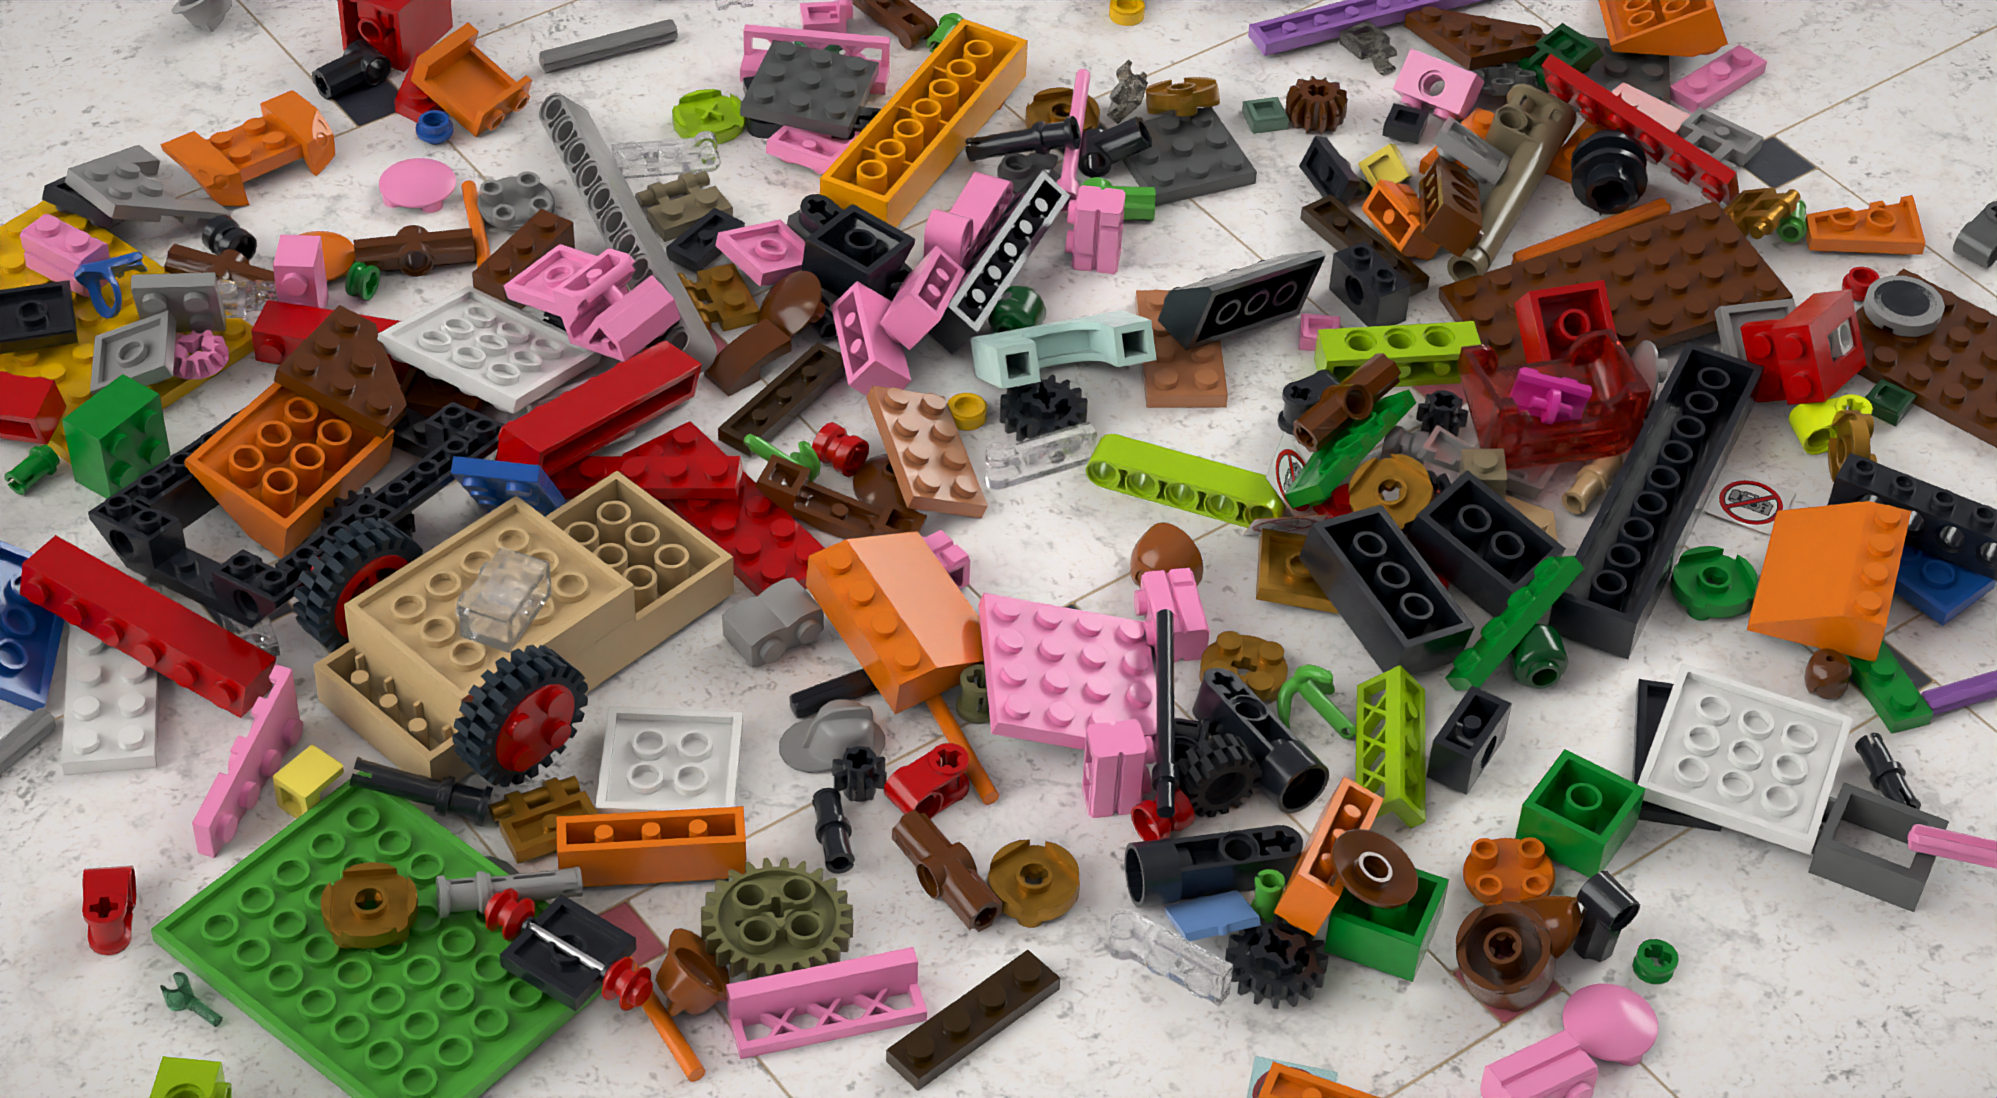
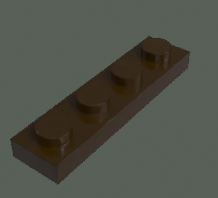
M1330 194L1302 207L1300 219L1337 251L1366 241L1411 284L1410 297L1428 289L1430 276L1333 195Z
M817 342L718 428V440L749 457L753 456L755 453L750 451L749 447L744 444L745 436L752 434L769 442L846 374L842 354Z
M1026 950L886 1049V1062L919 1091L1060 989V977L1032 952Z

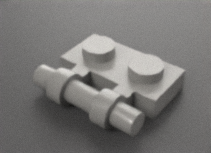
M1701 107L1681 124L1679 131L1680 137L1737 172L1738 165L1731 162L1743 166L1761 149L1764 139L1763 136ZM1700 147H1703V148H1705V149H1707V150H1709V151H1712L1713 154L1710 153V152H1708V151H1706V150H1704V149H1702V148H1700Z

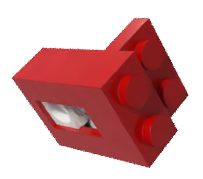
M1851 289L1813 293L1782 319L1746 322L1740 327L1747 361L1764 366L1756 399L1757 403L1787 400V405L1825 402L1867 365Z

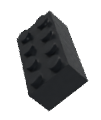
M1382 504L1312 524L1298 558L1383 673L1401 665L1410 675H1414L1453 663L1455 658L1464 651L1475 626Z

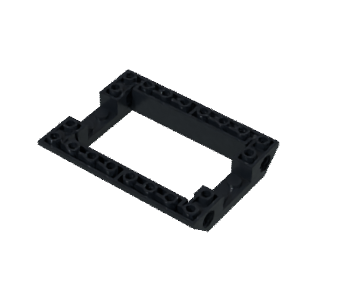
M451 402L431 417L406 407L404 417L393 428L394 438L392 446L417 456L421 460L275 563V568L263 563L261 557L244 549L220 564L187 548L183 529L220 505L185 466V459L239 412L234 413L230 418L209 432L204 433L200 438L171 455L167 460L146 474L141 475L137 480L116 494L108 497L104 502L90 510L88 515L90 521L127 568L244 626L252 628L294 598L296 587L306 586L299 580L302 571L311 572L312 566L307 562L312 555L319 558L325 553L319 546L326 539L332 544L336 543L334 535L336 531L343 528L349 533L350 523L358 520L363 524L365 518L372 517L376 521L382 518L393 525L456 480L451 474L453 456L485 459L495 452L499 444L498 434L505 424L455 402Z

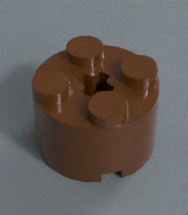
M1502 901V904L1488 907L1484 905L1472 911L1458 929L1456 935L1458 965L1465 985L1479 1001L1493 1008L1519 1012L1538 1000L1548 990L1554 978L1556 958L1545 923L1534 910L1514 901ZM1511 952H1514L1512 957H1507ZM1499 954L1506 956L1503 959L1497 958Z

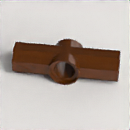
M409 225L400 229L396 236L353 240L356 261L363 262L366 267L369 265L376 266L380 272L401 270L405 275L419 277L429 273L433 266L476 261L472 228L428 232L419 225Z
M174 244L168 250L167 259L164 264L165 272L170 274L215 272L222 301L229 300L232 295L264 304L267 300L278 301L274 271L250 265L246 257L240 252L226 249L217 256L178 244Z
M1377 353L1339 385L1327 387L1322 392L1320 401L1293 422L1294 430L1292 433L1298 443L1306 447L1309 452H1318L1354 420L1367 418L1372 411L1373 404L1400 382L1399 375L1401 372L1395 361L1390 360L1384 353Z
M913 810L901 817L897 825L892 828V840L916 867L919 882L925 892L933 899L942 897L969 930L976 929L980 932L992 926L994 920L1002 913L1003 903L977 874V867L969 850L960 842L951 844L925 812L918 813L916 810Z

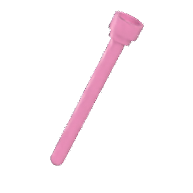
M1080 69L1076 73L1070 116H1074L1078 122L1081 140L1090 83V72L1086 69ZM1065 147L1061 178L1056 182L1070 195L1061 209L1064 212H1068L1070 200H1077L1080 186L1076 181L1080 148L1071 150L1069 147Z

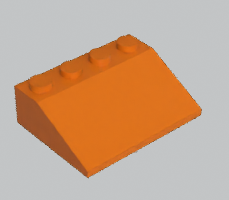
M1598 0L1613 52L1695 57L1713 54L1721 47L1728 45L1714 0Z
M274 382L185 459V466L251 539L282 559L321 525V519L324 518V508L334 507L333 499L336 497L344 500L348 499L349 490L354 492L360 490L390 462L394 430L392 429L382 439Z
M1871 501L1777 511L1747 630L1820 649L1829 648L1844 655L1876 662L1887 625L1911 511Z
M918 531L845 539L809 555L806 587L894 714H898L959 685L960 675L966 667L975 664L984 665L980 617Z

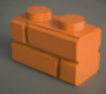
M1382 179L1377 182L1362 205V211L1386 239L1404 256H1415L1418 259L1429 261L1435 256L1440 245L1421 234L1420 203L1417 194L1409 185L1395 184L1394 182Z

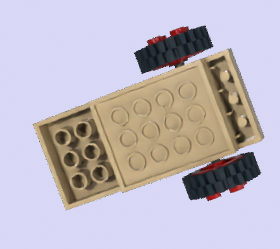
M616 471L545 517L521 498L515 496L425 554H422L423 549L420 545L385 519L379 518L376 521L372 517L365 518L363 524L358 520L354 521L349 525V533L343 528L334 533L336 543L332 544L326 539L319 546L325 552L321 557L318 558L315 555L310 557L307 563L312 566L311 572L302 571L299 580L306 586L295 588L294 597L299 601L293 604V611L298 614L295 618L298 624L302 626V629L332 652L314 664L319 702L400 770L440 781L443 780L444 776L448 777L450 775L456 777V782L474 770L494 786L499 784L501 787H509L511 782L515 785L524 783L525 775L530 779L539 774V764L548 768L553 763L550 755L554 751L561 755L567 748L564 743L569 738L573 739L578 731L572 724L582 722L585 713L580 708L588 704L586 693L734 593L733 556L620 472Z

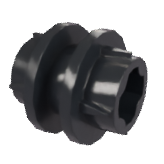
M1619 128L1616 130L1605 129L1597 131L1581 141L1573 151L1570 165L1572 171L1571 186L1574 195L1583 205L1598 212L1600 216L1602 214L1612 215L1623 212L1638 202L1646 192L1648 174L1646 171L1647 158L1644 148L1635 138L1620 132Z

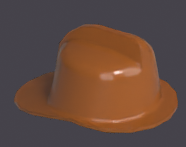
M683 928L674 929L669 936L668 954L657 972L655 981L659 989L667 997L666 1006L669 1015L676 1016L684 1010L689 1014L699 1016L719 1001H728L726 984H729L730 981L729 972L726 965L722 967L716 966V954L707 953L706 941L702 940L700 936Z

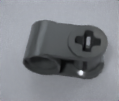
M1997 201L1987 204L1971 222H1968L1958 234L1953 245V252L1985 269H1989L1997 260Z

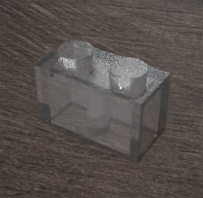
M501 546L490 562L486 561L482 565L478 578L468 591H463L458 598L455 612L459 617L461 637L510 653L552 594L550 563Z

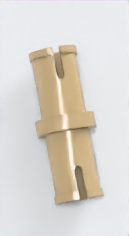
M1605 447L1598 453V456L1590 465L1583 466L1577 473L1576 482L1562 496V503L1569 512L1581 514L1587 509V506L1595 496H1600L1607 490L1609 479L1623 465V457L1616 449Z

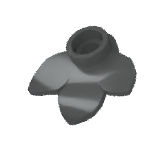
M1036 152L1030 153L1027 156L1019 153L1008 154L998 165L997 176L998 178L1013 182L1014 195L1042 170L1057 182L1061 175L1054 171L1053 168L1057 164L1058 156L1050 153L1041 155Z

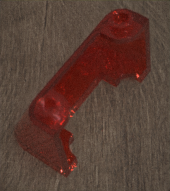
M1612 329L1594 330L1581 334L1573 342L1566 359L1498 367V356L1493 347L1483 344L1461 347L1458 359V372L1480 449L1504 448L1506 470L1617 456L1627 452L1632 448L1641 431L1652 392ZM1520 368L1535 369L1541 374L1557 378L1566 377L1577 380L1580 384L1591 386L1592 394L1585 405L1582 418L1560 422L1554 421L1552 425L1541 422V417L1530 415L1527 410H1519L1514 399L1509 396Z

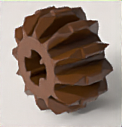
M1311 76L1308 81L1298 79L1296 85L1290 86L1287 93L1285 112L1289 121L1293 122V128H1304L1306 134L1311 131H1317L1322 135L1324 130L1335 132L1337 126L1343 124L1347 115V91L1340 89L1339 82H1328L1327 77L1320 80Z

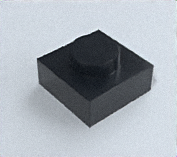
M1393 103L1384 123L1382 136L1393 138L1400 142L1418 144L1428 123L1429 111Z

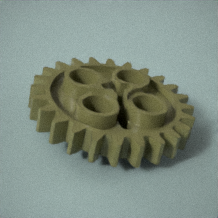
M764 858L763 868L756 869L748 861L745 863L744 874L730 869L728 870V882L717 879L715 881V892L706 893L705 906L701 907V939L706 940L707 953L716 954L717 967L730 964V977L732 978L738 976L743 971L747 973V980L758 977L826 965L827 963L840 962L841 952L849 951V941L853 937V905L847 904V891H837L838 880L836 878L823 882L824 869L822 868L813 871L811 874L807 873L806 861H802L795 869L789 868L788 858H783L779 867H773L771 861L768 858Z

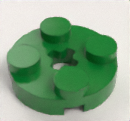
M1700 546L1689 549L1680 556L1679 562L1674 565L1670 580L1671 591L1678 602L1687 608V614L1695 620L1705 621L1711 617L1728 618L1745 614L1751 608L1758 583L1754 568L1745 558L1737 554L1735 560L1723 555V548L1715 546ZM1712 579L1714 583H1718L1721 585L1710 584L1706 580Z

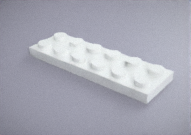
M126 566L114 567L162 594L161 584L130 570ZM69 624L61 758L64 775L157 768L159 672L142 665L138 660L113 646L105 644L79 627Z

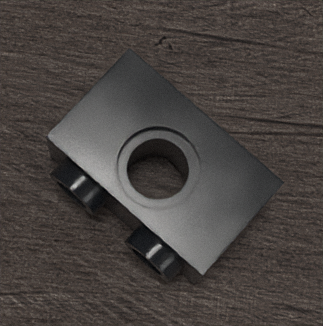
M1366 241L1333 253L1329 290L1367 327L1390 326L1406 321L1411 284Z
M1471 685L1432 742L1426 777L1467 795L1505 739L1512 703Z

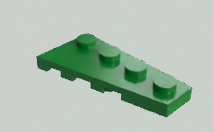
M1408 389L1379 399L1373 404L1372 411L1367 418L1354 420L1318 452H1314L1284 495L1291 508L1293 509L1305 504L1313 507L1325 502L1331 496V492L1417 403L1410 390Z

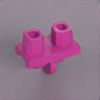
M1523 367L1522 369L1520 368L1507 401V409L1541 417V422L1544 424L1552 425L1556 421L1579 427L1583 410L1591 397L1592 389L1591 386L1580 384L1574 379L1566 377L1557 378L1541 374L1535 369Z

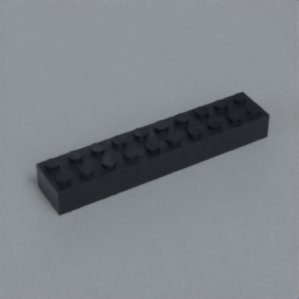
M1691 342L1686 343L1574 556L1584 567L1583 571L1552 605L1548 625L1556 629L1560 636L1621 658L1629 659L1755 405L1764 366Z

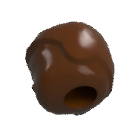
M1829 648L1820 649L1811 656L1807 663L1804 675L1806 688L1809 693H1814L1823 699H1837L1843 696L1848 689L1853 669L1842 653Z

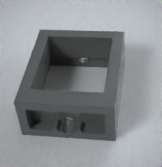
M1843 782L1837 799L1830 796L1828 798L1821 821L1825 823L1824 829L1819 828L1811 852L1813 858L1808 873L1915 912L1937 856L1916 852L1910 868L1835 841V835L1841 821L1844 820L1908 844V833L1913 825L1921 824L1946 830L1949 821Z

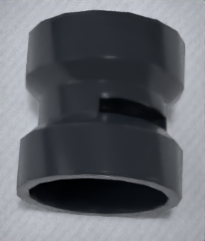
M219 215L211 219L206 224L202 233V243L204 246L218 256L223 250L231 249L240 252L250 261L256 252L257 241L255 237L246 229L240 228V225L230 216Z

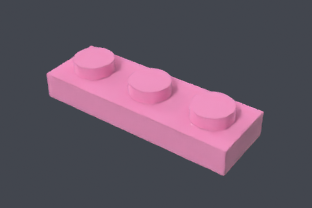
M1738 45L1671 85L1670 99L1692 113L1699 107L1706 109L1764 74L1767 61L1754 54L1750 49Z

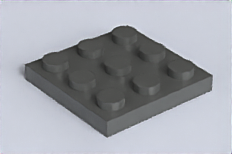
M1583 35L1596 43L1604 56L1596 61L1590 70L1582 74L1610 92L1624 82L1670 104L1669 55L1613 52L1609 39ZM1572 106V108L1575 110V112H1579V111H1580V110L1577 109L1576 107Z
M773 40L741 102L740 116L848 139L878 76L879 62L865 60L861 57L832 53L824 49L799 46L791 42Z
M1212 107L1197 108L1198 113L1191 116H1176V114L1144 121L1152 138V147L1129 156L1122 161L1139 187H1155V206L1256 184L1257 171Z

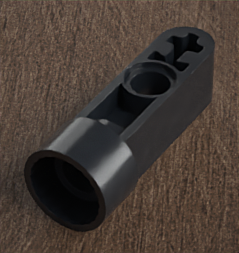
M1211 668L1205 672L1192 708L1195 718L1198 721H1202L1204 717L1211 718L1209 733L1212 736L1220 734L1223 739L1227 733L1232 734L1234 738L1239 736L1243 740L1262 771V777L1258 778L1260 780L1258 787L1283 813H1296L1311 805L1327 786L1329 780L1328 768L1235 673L1223 668Z
M1274 825L1176 839L1163 838L1132 842L1127 845L1124 858L1128 891L1134 905L1140 908L1176 903L1179 900L1212 896L1235 890L1239 892L1255 890V877H1258V873L1265 869H1273L1280 872L1285 878V885H1287L1301 856L1303 839L1295 829L1289 826Z

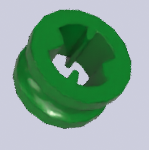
M356 261L350 267L346 276V293L349 296H357L359 294V297L363 300L373 298L380 282L378 267L373 265L366 267L363 262Z
M1660 939L1643 941L1639 945L1636 956L1633 959V972L1646 983L1653 985L1666 983L1673 977L1674 970L1677 968L1679 961L1678 953L1666 941ZM1649 957L1658 958V963L1662 967L1655 966L1653 959Z

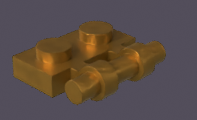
M1775 187L1743 190L1723 210L1745 237L1750 233L1754 239H1761L1764 235H1770L1777 229L1781 218L1789 217L1796 210V204L1801 199V196L1795 189H1789L1786 193H1776Z
M734 263L697 271V282L695 283L687 279L685 274L677 273L708 331L711 329V323L716 322L719 323L723 332L758 323L760 310Z
M575 775L562 780H558L557 777L542 782L541 787L521 794L518 790L504 795V800L488 805L490 816L494 822L499 821L500 833L517 864L557 850V816L598 814L586 791L580 792L579 782Z

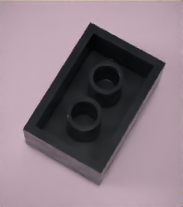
M1468 470L1416 515L1407 535L1408 540L1429 566L1493 618L1499 617L1509 606L1507 601L1515 591L1527 586L1535 578L1534 570L1543 560L1551 556L1562 557L1566 549Z

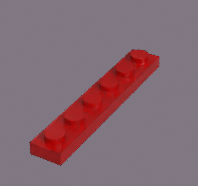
M586 456L549 478L565 499L577 497L616 471L620 472L655 499H738L743 464L741 456Z

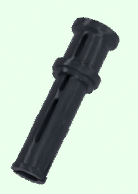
M1069 116L1062 122L1046 124L1044 121H1039L1033 124L1031 128L982 137H970L965 141L967 144L965 150L970 162L1029 151L1046 155L1053 149L1069 147L1071 150L1079 149L1081 134L1076 118Z
M357 757L354 769L370 773L372 777L369 778L352 773L349 786H357L435 807L434 812L438 813V816L445 817L448 813L475 820L476 826L483 827L494 787L486 786L484 789L467 786L456 782V777L450 775L448 777L444 776L443 780L440 781Z

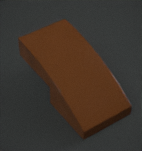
M766 318L728 344L716 356L713 364L704 372V376L727 396H731L759 381L761 367L791 352L792 339Z

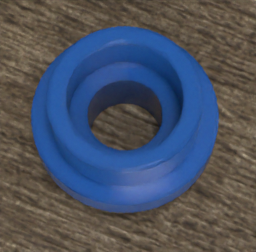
M438 110L423 113L416 124L417 137L429 144L443 143L454 133L453 123L448 115Z

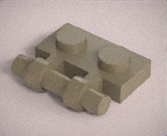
M706 171L696 174L692 172L680 174L678 180L665 184L656 182L648 185L647 190L635 194V198L641 208L653 205L647 208V220L664 242L678 238L714 207L733 216V206L716 186L700 189L710 185V178ZM681 194L684 195V196H682V197H679V198H676V199H673V200H670V199H669V198H672V197H675V196H678V195H681Z

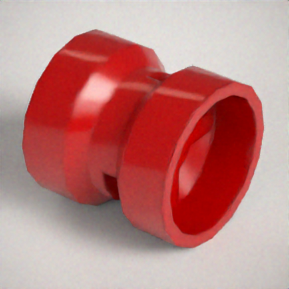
M834 422L823 426L812 444V448L820 462L824 464L832 463L835 471L846 477L853 476L855 471L865 463L869 454V444L867 441L856 435L848 436L846 429Z
M1179 788L1175 791V814L1170 818H1161L1157 815V794L1155 800H1144L1135 805L1131 810L1134 828L1143 841L1169 838L1170 832H1181L1193 825L1195 820L1193 807L1187 796Z

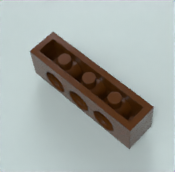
M1439 154L1419 182L1421 234L1461 258L1467 248L1473 250L1478 245L1484 234V230H1482L1483 218L1481 215L1478 181L1465 168L1455 162L1448 161Z

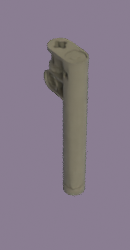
M1517 84L1507 94L1508 103L1496 110L1485 141L1511 159L1481 207L1483 218L1482 230H1484V234L1480 242L1473 250L1467 248L1461 258L1453 254L1447 263L1448 273L1456 282L1476 275L1483 276L1490 268L1576 124V112L1565 101L1531 85ZM1524 96H1526L1527 98H1526L1525 102L1523 103V105L1521 106V105H1520L1521 100H1522V98H1523Z

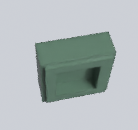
M1278 97L1243 101L1242 113L1253 134L1288 129L1289 118Z

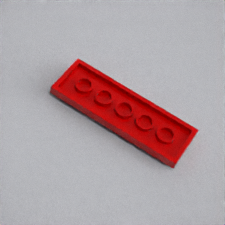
M1551 53L1544 61L1542 69L1546 79L1545 83L1550 91L1548 94L1579 109V115L1588 123L1594 126L1600 123L1611 130L1619 128L1620 132L1635 138L1644 148L1647 161L1654 165H1658L1659 162L1663 163L1671 169V175L1678 181L1686 185L1692 182L1700 187L1702 195L1711 202L1716 201L1718 204L1723 202L1728 205L1740 194L1737 172Z
M691 421L622 454V456H727ZM743 470L738 499H657L661 504L732 555L734 575L756 596H759L771 585L787 578H795L806 590L809 555L825 549L791 515L767 498L756 487V482Z

